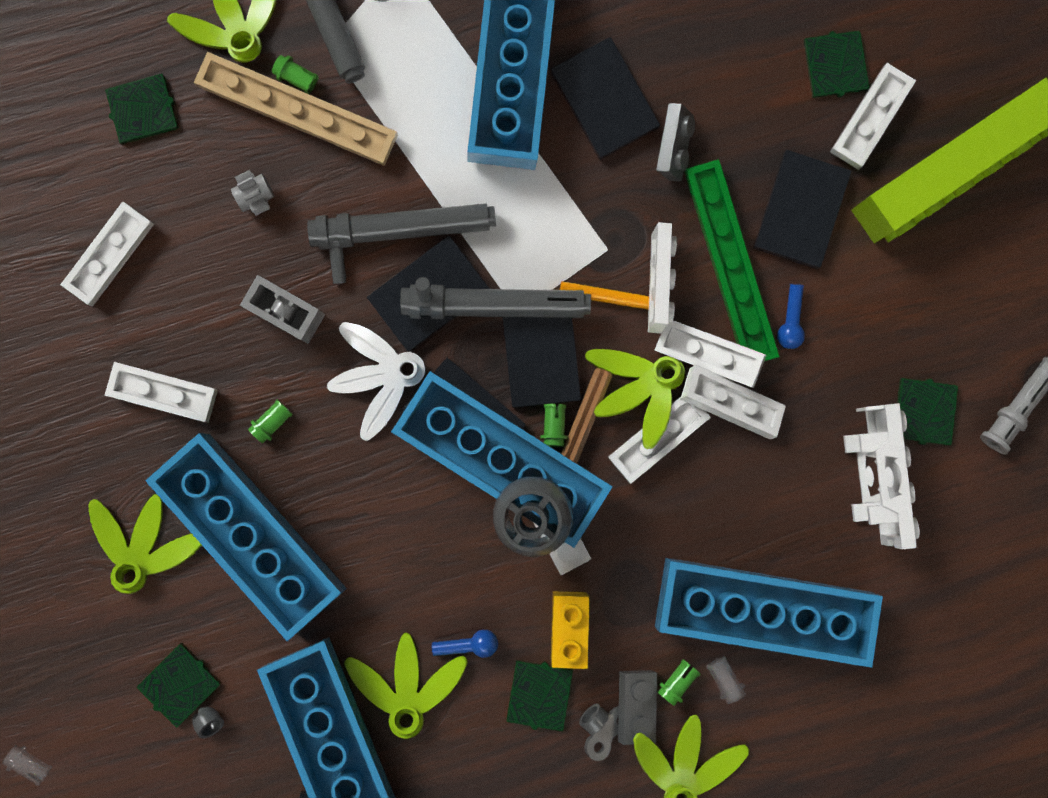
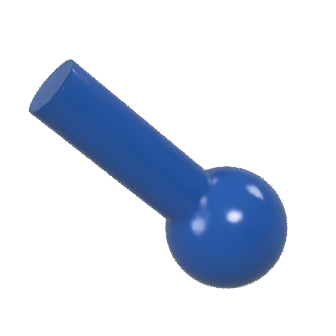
M790 284L786 322L777 332L779 344L786 349L798 348L805 339V332L799 325L804 285Z
M485 629L477 631L472 638L432 642L433 656L473 652L478 657L488 658L498 649L497 636L492 631Z

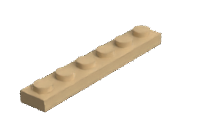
M207 52L194 81V84L203 90L385 166L398 136L397 131L210 52Z

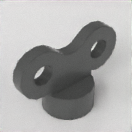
M596 703L590 706L580 718L579 725L591 735L585 742V753L594 761L604 760L611 751L612 739L618 735L616 720L619 716V706L614 707L608 713ZM600 742L602 747L598 752H595L594 745Z

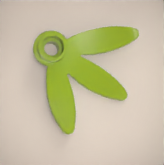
M213 0L216 12L226 30L204 20L178 13L170 14L167 17V22L187 39L210 48L228 49L232 59L245 63L254 60L260 54L262 42L258 35L268 24L277 0H252L246 21L237 0Z
M592 349L587 351L585 358L594 366L614 375L639 378L607 396L597 405L594 414L597 417L619 415L632 410L651 397L644 416L642 442L644 448H654L664 435L670 420L672 408L671 390L679 387L685 379L683 363L670 356L661 357L652 363L644 358L622 351L608 349ZM667 369L675 372L674 376L670 379L662 377L663 372Z
M157 494L150 497L143 507L135 524L129 547H127L121 527L106 506L97 499L91 500L88 504L90 521L96 538L106 555L115 564L110 578L113 587L120 593L133 594L138 592L145 585L147 575L161 573L180 565L202 546L193 534H188L170 541L149 554L159 535L163 516L162 499ZM129 571H134L136 575L134 581L125 583L124 575Z
M404 633L400 638L395 659L396 693L392 691L387 682L376 671L363 662L349 657L345 660L344 665L359 691L378 708L390 714L389 727L392 733L399 738L410 739L418 735L422 730L424 724L423 713L438 705L456 687L468 662L464 656H458L440 668L426 682L420 692L417 693L419 682L418 654L412 636L409 633ZM406 714L411 715L413 718V723L408 728H404L400 724L401 717Z
M697 715L689 717L679 734L674 752L673 771L661 750L646 735L637 733L633 738L635 753L642 769L659 788L665 791L664 798H676L678 794H682L684 798H698L697 795L705 793L728 778L744 762L749 754V748L746 745L728 748L711 757L694 774L701 743V722Z

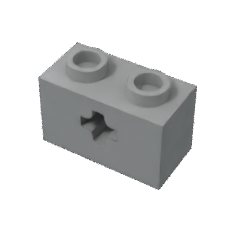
M259 275L256 276L240 304L243 308L309 344L325 316L319 309Z

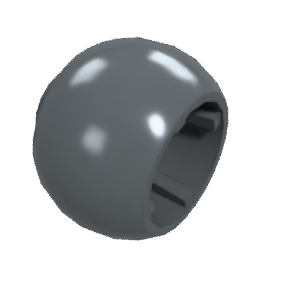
M525 477L510 483L501 491L493 509V524L500 541L509 550L525 557H540L557 550L566 541L573 525V510L566 493L557 484L541 477ZM534 494L542 496L540 502L531 500L521 505L519 497L521 495ZM548 502H551L557 512L558 525L555 523L548 524L550 518L549 511L546 508ZM509 509L515 513L514 527L510 522ZM527 511H534L541 517L542 524L537 528H529L524 525L522 514Z

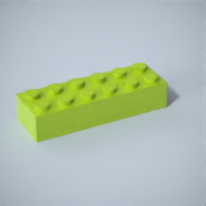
M1044 78L851 210L873 243L883 238L889 243L896 237L904 234L916 226L918 222L929 217L948 202L975 186L976 183L990 176L1006 163L1048 136V79Z

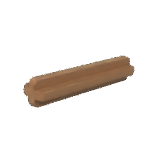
M596 368L594 370L569 432L568 440H566L561 452L563 456L576 464L579 461L595 421L596 415L594 410L603 400L612 378V374L604 369Z

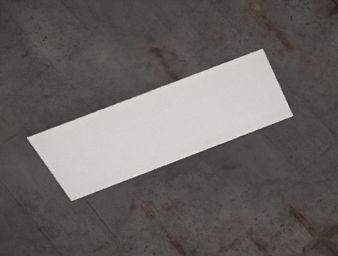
M365 0L346 22L365 65V76L361 80L354 82V84L383 125L397 131L398 136L395 142L442 207L487 203V207L494 206L496 227H489L490 231L461 234L500 289L553 290L561 284V281L564 282L608 251L605 244L539 153L535 170L467 162L477 66L429 0Z

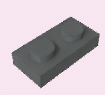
M669 103L658 158L656 171L669 181H682L683 172L689 164V153L687 150L690 137L693 136L695 131L694 115L683 104Z
M652 670L619 671L618 742L623 745L634 744V736L637 733H643L652 742L656 743L657 672Z

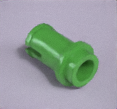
M280 55L272 68V74L276 75V80L280 82L285 80L307 94L313 91L319 77L316 73H312L293 62V57L289 55L286 57Z
M277 399L257 421H251L252 425L248 430L263 444L267 439L271 441L273 439L271 435L293 414Z
M544 404V435H541L540 439L544 440L543 443L549 447H564V441L568 440V436L564 435L566 405Z
M682 659L680 665L665 684L662 682L659 684L662 688L658 691V694L673 706L678 701L680 703L683 702L681 697L694 680L700 676V673L693 667L688 675L682 678L683 674L690 667V664Z

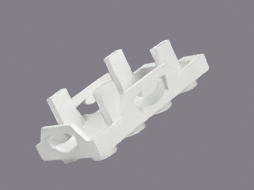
M900 403L856 408V412H866L868 433L843 436L845 453H857L862 503L851 504L853 522L869 521V525L879 524L881 545L894 546L898 549L917 548L916 539L919 538L920 529L917 519L913 517L911 504L915 502V489L913 483L909 482L907 467L911 465V454L909 448L904 445L903 432L907 429L906 415L904 411H900ZM866 456L876 458L874 462L877 464L878 491L880 493L874 496H870L868 486L872 487L874 475L870 466L866 467Z

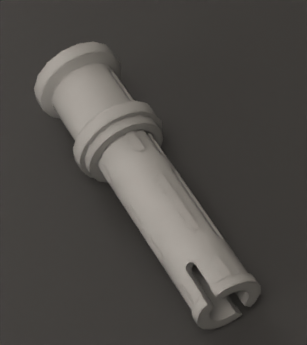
M1048 357L1042 359L1040 365L1024 384L1012 403L997 412L998 419L989 431H984L980 435V439L991 449L1001 454H1008L1011 449L1009 445L1019 431H1025L1028 427L1027 418L1048 391Z

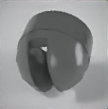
M207 706L198 710V713L193 716L192 724L199 738L205 739L216 734L223 727L224 720L217 710Z

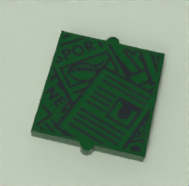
M831 31L825 36L810 37L803 40L812 98L837 95V97L841 98L846 93L867 91L869 89L860 31L839 34Z
M163 73L105 89L111 110L109 118L114 121L120 144L179 129L173 109L175 100L170 97Z
M900 378L897 403H900V411H904L907 420V429L903 432L904 439L917 441L919 445H925L926 442L951 445L958 386L934 383L933 379L919 381Z
M180 643L136 688L154 705V711H160L177 728L212 694L221 682L204 666V660H198L183 643Z
M516 660L506 722L528 725L533 730H537L540 727L563 731L573 669L552 668L546 661L538 664Z

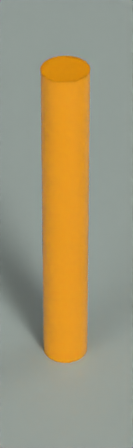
M561 281L560 290H584V294H591V300L649 310V296Z

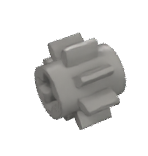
M248 170L235 177L238 186L231 188V192L242 212L251 209L252 213L257 216L270 209L268 200L274 198V194L263 174L255 177Z

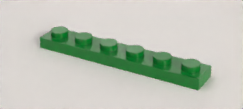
M718 159L687 168L684 173L736 344L767 355L765 361L778 358L779 353L720 161Z

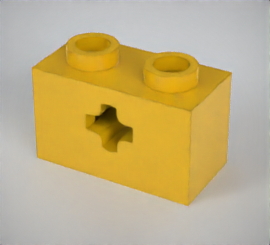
M553 591L552 668L588 669L589 595L587 592Z

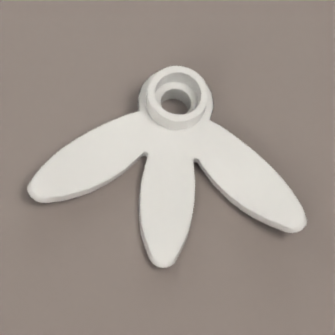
M344 322L339 327V331L344 339L358 352L378 362L379 365L362 366L345 371L330 380L327 388L329 391L336 393H355L384 386L369 405L361 425L360 437L368 441L380 432L390 420L400 402L404 387L414 386L423 379L425 365L417 354L403 352L398 355L386 341L374 332L360 325ZM405 363H411L414 366V371L409 376H405L401 372V367Z

